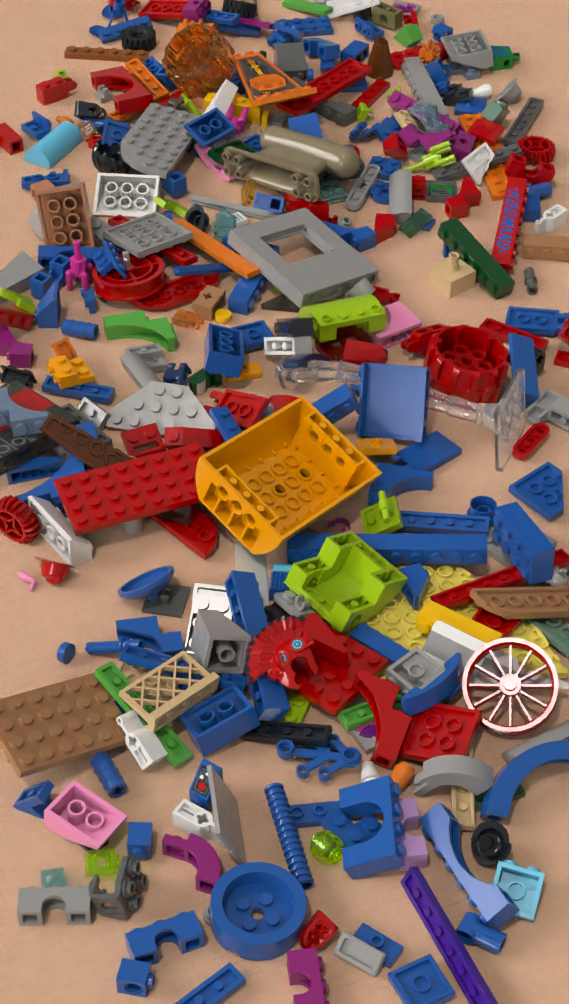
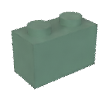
M491 100L481 115L487 120L500 125L510 111L507 109L508 105L503 101Z

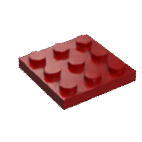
M437 703L422 712L414 714L398 753L399 757L424 762L430 758L442 755L467 756L482 718L481 710Z

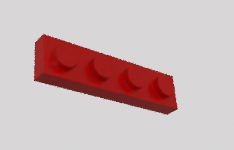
M377 79L351 105L358 109L361 102L365 103L367 108H370L390 88V82L384 79Z
M488 317L479 326V329L483 328L490 334L508 343V333H514L533 338L534 348L544 351L548 346L549 340Z

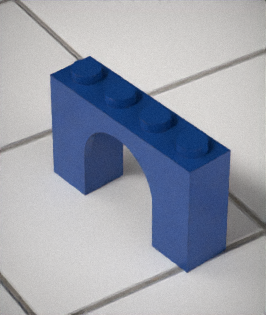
M390 775L339 789L340 809L349 820L373 813L384 815L383 825L372 839L342 848L343 869L353 880L405 866L404 856H406V848L402 839L405 831L401 822L403 809L399 802L401 789L399 784L395 783Z

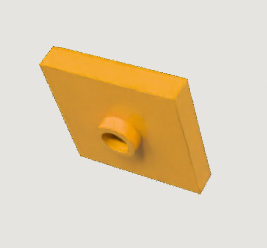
M355 439L357 449L365 456L397 454V447L393 439Z

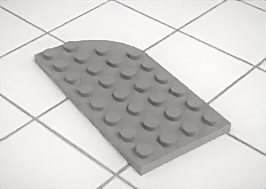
M150 103L121 141L120 153L123 160L139 172L166 179L194 141V138L184 128V125L201 115L161 106L158 103Z

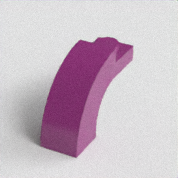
M165 833L162 840L163 855L192 864L197 870L195 876L196 890L211 894L214 885L221 877L220 861L214 848L205 839L193 833H190L187 840L177 835L172 836Z

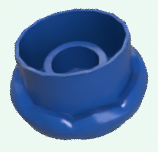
M476 496L470 501V508L467 510L466 515L489 516L490 527L494 526L495 507L498 506L491 497Z

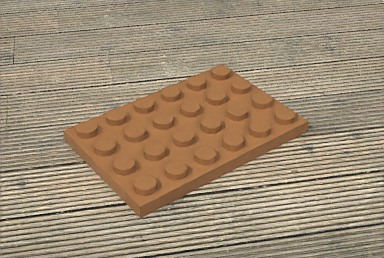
M94 673L0 699V747L19 778L126 745V734L116 722V718L123 714L105 687L93 675Z

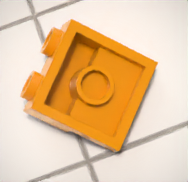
M63 355L48 359L49 363L46 364L49 374H52L54 383H57L61 390L95 381V376L83 357L68 360Z

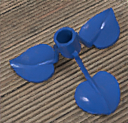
M114 0V7L108 4L102 10V16L110 18L107 27L111 26L113 18L125 16V20L129 21L126 13L127 10L124 9V0ZM94 25L89 28V32L99 37L97 30L105 27Z

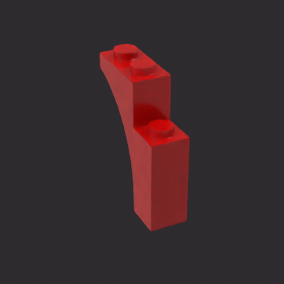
M360 669L352 686L365 698L374 716L376 741L370 761L390 770L397 759L412 717L406 715L404 711L392 709L400 686L395 685L390 680L379 678L370 671Z

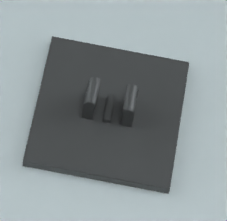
M168 584L158 593V597L152 600L145 599L142 613L182 618L191 587Z

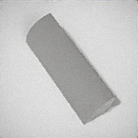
M403 169L395 171L389 177V214H395V221L406 225L412 215V171Z
M130 352L120 357L123 368L140 389L152 381L161 382L140 354Z
M569 720L504 751L502 758L508 763L519 754L534 746L552 741H569Z

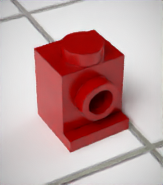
M421 175L412 176V200L425 201L426 177Z

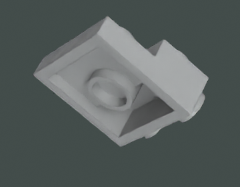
M416 646L386 669V679L400 686L399 691L403 697L415 686L423 689L441 675L445 669Z

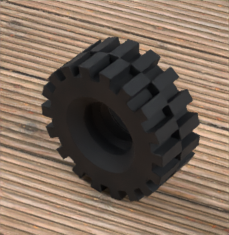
M224 0L222 11L237 13L241 17L255 18L257 4L240 0Z
M134 25V27L129 26V28L126 27L125 30H122L123 49L149 52L155 49L156 32L152 27Z

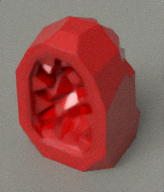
M318 910L303 927L300 934V945L304 949H320L331 939L338 930V927L322 911Z

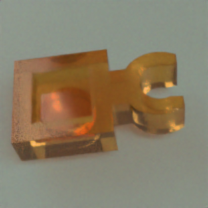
M179 308L172 317V323L186 328L191 325L195 329H200V324H204V318Z

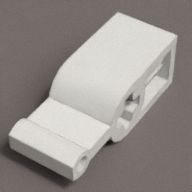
M556 204L543 213L542 219L535 221L534 234L540 235L545 231L552 232L567 223L568 209Z
M131 710L116 718L117 724L122 727L126 734V745L142 770L159 763L168 755L156 734L152 733L147 728V725L142 724L135 710Z
M183 799L172 812L173 827L188 835L190 833L196 834L205 840L211 838L220 843V846L225 847L216 835L212 814L196 804Z

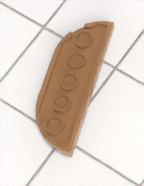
M569 586L471 588L469 594L478 607L502 616L507 620L569 617Z

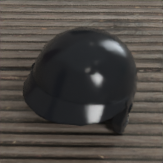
M488 820L480 823L475 828L471 837V851L478 862L483 865L493 866L498 864V861L506 859L510 854L512 844L509 843V834L502 824L497 821Z

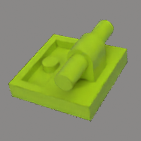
M385 491L378 492V503L360 511L364 534H389L403 528L398 499L395 495L387 498Z

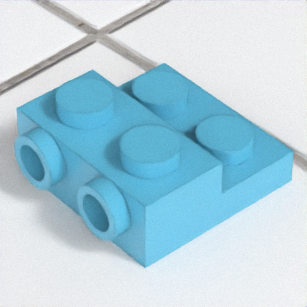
M511 860L498 861L493 885H497L506 891L520 911L514 915L515 917L534 922L545 873H541L539 868L527 866V868L519 867L518 863Z

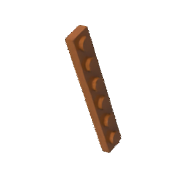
M67 46L64 55L65 58L119 62H128L137 57L144 63L149 58V51Z

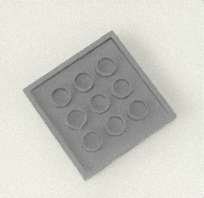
M157 211L102 230L103 237L129 251V253L137 258H145L146 255L158 253L160 250L171 248L179 243H185L193 238V232Z

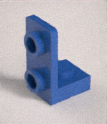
M438 60L426 64L425 69L435 84L439 95L448 92L450 81Z

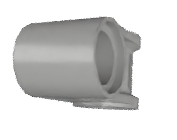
M364 277L352 289L346 292L345 298L371 294L375 291V288Z

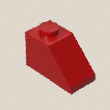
M396 131L382 142L385 155L393 159L408 157L407 147Z
M376 213L374 226L376 245L393 237L394 230H397L398 221H395V214Z

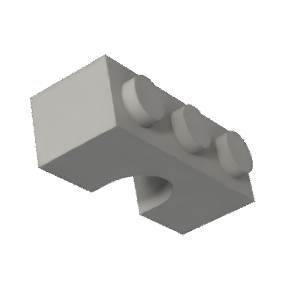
M78 885L75 887L52 886L37 888L30 886L19 888L17 904L19 926H43L44 916L53 909H61L66 913L67 925H91L93 901L89 896V887Z

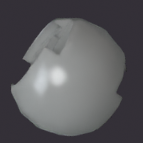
M558 566L553 567L552 579L544 582L546 584L549 583L551 586H567L569 578L566 574L563 575Z

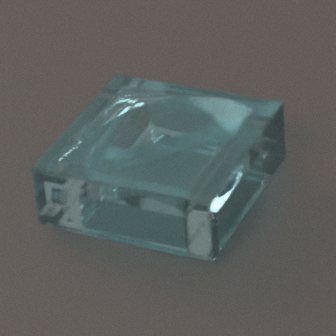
M64 867L40 871L42 887H66Z

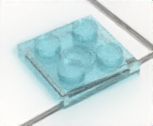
M338 179L319 183V201H327L329 205L346 201L349 194Z

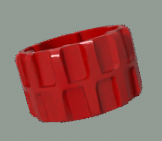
M464 324L443 327L439 333H434L430 338L423 367H431L429 394L438 399L440 403L456 407L459 410H480L490 403H495L499 398L509 369V350L505 348L503 341L499 337H495L483 328L479 329Z

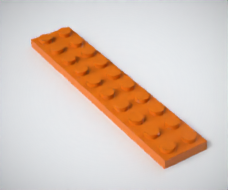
M481 113L458 115V121L465 132L468 131L477 118L487 120ZM480 139L478 142H474L471 152L482 145L484 141ZM499 139L493 146L488 144L492 151L502 148ZM507 161L488 167L487 172L483 176L492 201L504 200L508 177L505 176L504 170Z

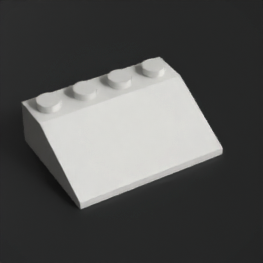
M98 173L93 216L115 217L121 214L126 218H139L157 211L158 204L153 201L155 197H160L161 194L160 176Z

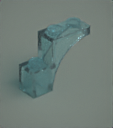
M417 102L413 104L414 106L408 108L409 114L415 115L423 123L428 133L450 130L449 123H443L439 120L437 105H431L430 102L424 104Z

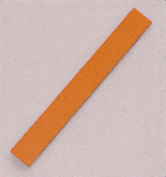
M183 218L174 221L193 232V238L188 240L189 242L247 280L260 274L259 267Z

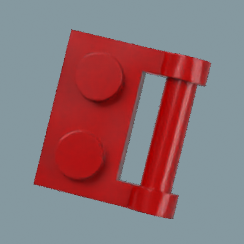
M156 422L123 431L120 434L129 456L140 458L167 451ZM154 443H156V445H157V446H155V447L148 448V449H145V450H141V451H138V452H135V451L133 450V449L140 448V447L147 446V445L154 444Z

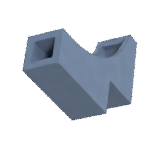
M7 387L0 388V427L11 426L13 437L43 433L39 428L48 418V412L23 408L10 399Z

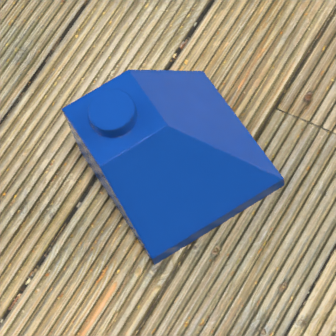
M58 280L54 281L39 302L37 311L34 312V321L38 322V328H59L61 300Z

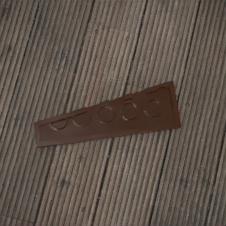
M52 413L39 428L41 432L91 470L135 459L122 453L121 450L107 445L106 442L94 438L89 433L76 428Z

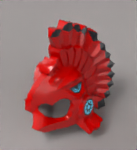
M292 615L290 617L275 618L273 622H268L266 627L262 628L259 634L254 636L253 641L248 642L246 650L248 656L245 658L244 674L249 675V683H254L259 677L267 674V678L271 681L276 682L278 680L286 688L297 690L301 686L296 684V673L293 670L303 669L316 677L318 667L311 651L315 642L309 631L304 633L302 630L306 622L303 616L296 617Z

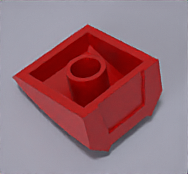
M347 339L341 373L358 374L362 363L386 364L387 355L384 347L379 344Z

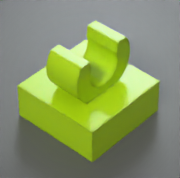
M360 102L357 109L358 122L370 121L371 119L368 114H373V110L367 108L365 103Z

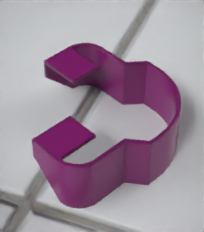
M336 518L335 520L328 521L327 529L341 523L347 525L348 531H350V522L345 518ZM341 528L342 533L347 532L346 528Z

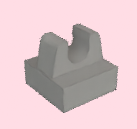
M104 84L98 86V91L94 92V98L101 104L114 100V95L108 88H105Z

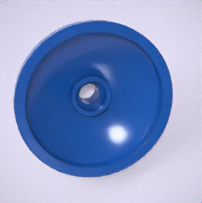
M168 565L147 571L126 582L118 589L117 593L119 597L124 599L141 600L147 598L152 600L158 597V593L168 585L174 575V568Z

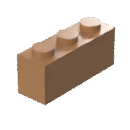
M523 234L521 258L569 261V237Z

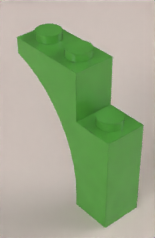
M143 310L103 317L104 332L107 340L124 338L142 339L159 343L168 352L176 351L175 344H178L176 333L173 334V324L169 323L167 317L149 320V317L145 316Z

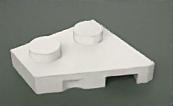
M486 142L461 160V163L477 185L481 184L489 163L495 155Z

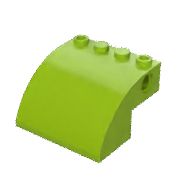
M372 294L304 306L299 310L297 316L313 318L314 336H311V339L317 338L320 343L335 340L337 328L354 325L356 330L366 328L368 332L385 329L386 312L378 299Z
M350 530L326 537L318 556L293 563L283 583L295 594L304 595L303 601L310 600L311 607L317 611V614L321 618L326 619L333 629L342 633L358 627L362 622H367L379 613L402 589L408 577Z

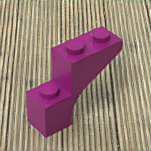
M408 124L397 133L407 148H416L422 143L428 153H430L429 149L448 140L451 143L454 140L453 137L457 135L453 130L425 134L418 130L414 124Z
M0 325V356H7V360H10V365L16 368H32L34 361L33 344L15 340L8 327Z

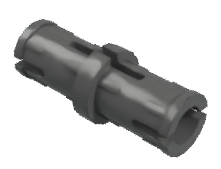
M527 267L524 270V283L527 286L528 294L535 295L538 292L537 277L535 276L534 269Z

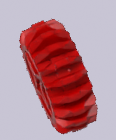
M531 135L530 137H522L517 142L523 151V156L526 157L527 165H538L539 161L549 164L553 161L556 153L555 144L549 138Z
M12 495L0 499V531L9 539L17 541L19 544L31 543L40 533V521L37 519L38 516L34 514V509H31L29 504H25L23 499L19 500L17 496L13 497Z

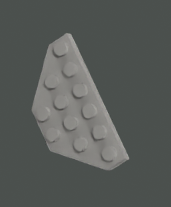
M157 381L150 382L111 408L109 412L111 417L107 420L106 425L107 429L127 431L156 422L161 437H164L165 427L217 430L215 423L188 386Z

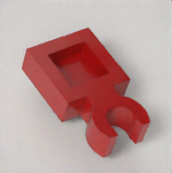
M373 285L375 291L371 294L380 303L386 304L389 302L392 304L400 300L399 293H389V289Z

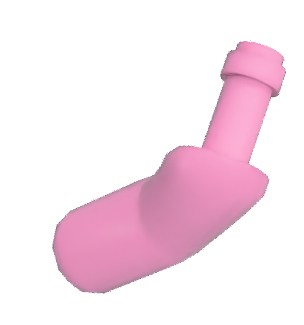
M19 571L18 578L31 583L29 591L33 592L34 586L37 585V580L28 573Z

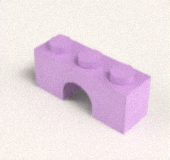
M415 797L399 799L403 809L401 822L405 834L402 836L406 848V856H404L405 866L398 867L399 871L409 870L410 867L418 866L419 869L426 868L428 852L424 835L413 836L407 833L410 830H418L419 812Z

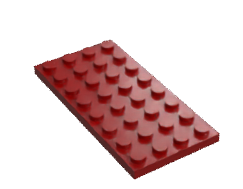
M198 442L54 479L53 481L73 531L77 536L200 503L196 488V467L199 457L206 453L201 443Z

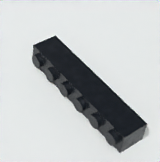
M294 317L276 319L274 332L282 337L314 336L313 318Z

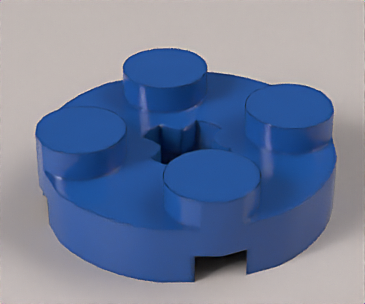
M382 180L376 181L375 185L370 188V198H374V202L378 204L389 205V183Z

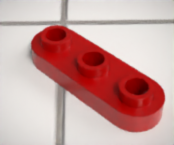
M544 423L533 424L513 445V457L518 460L528 459L549 437V426Z

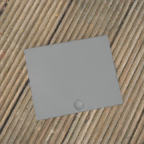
M210 764L207 766L216 835L239 865L247 863L237 800Z

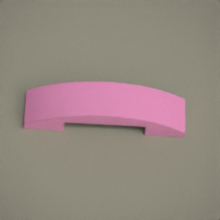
M199 143L194 145L202 161L213 173L226 181L236 179L233 175H226L223 168L225 165L213 161L207 155L208 150L215 148L214 146L203 148Z

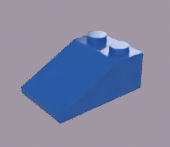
M217 107L184 125V128L203 148L225 144L232 140L236 130L233 123Z

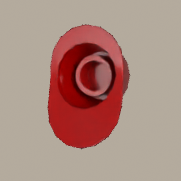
M34 557L41 561V574L51 584H59L62 580H66L70 568H74L72 565L42 557Z

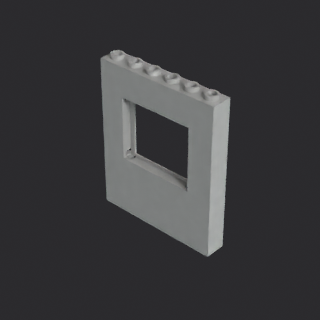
M306 208L236 227L229 231L227 243L243 258L259 267L260 273L299 308L346 294L364 277L368 279L371 285L376 284L379 270ZM301 233L324 253L289 264L266 243Z

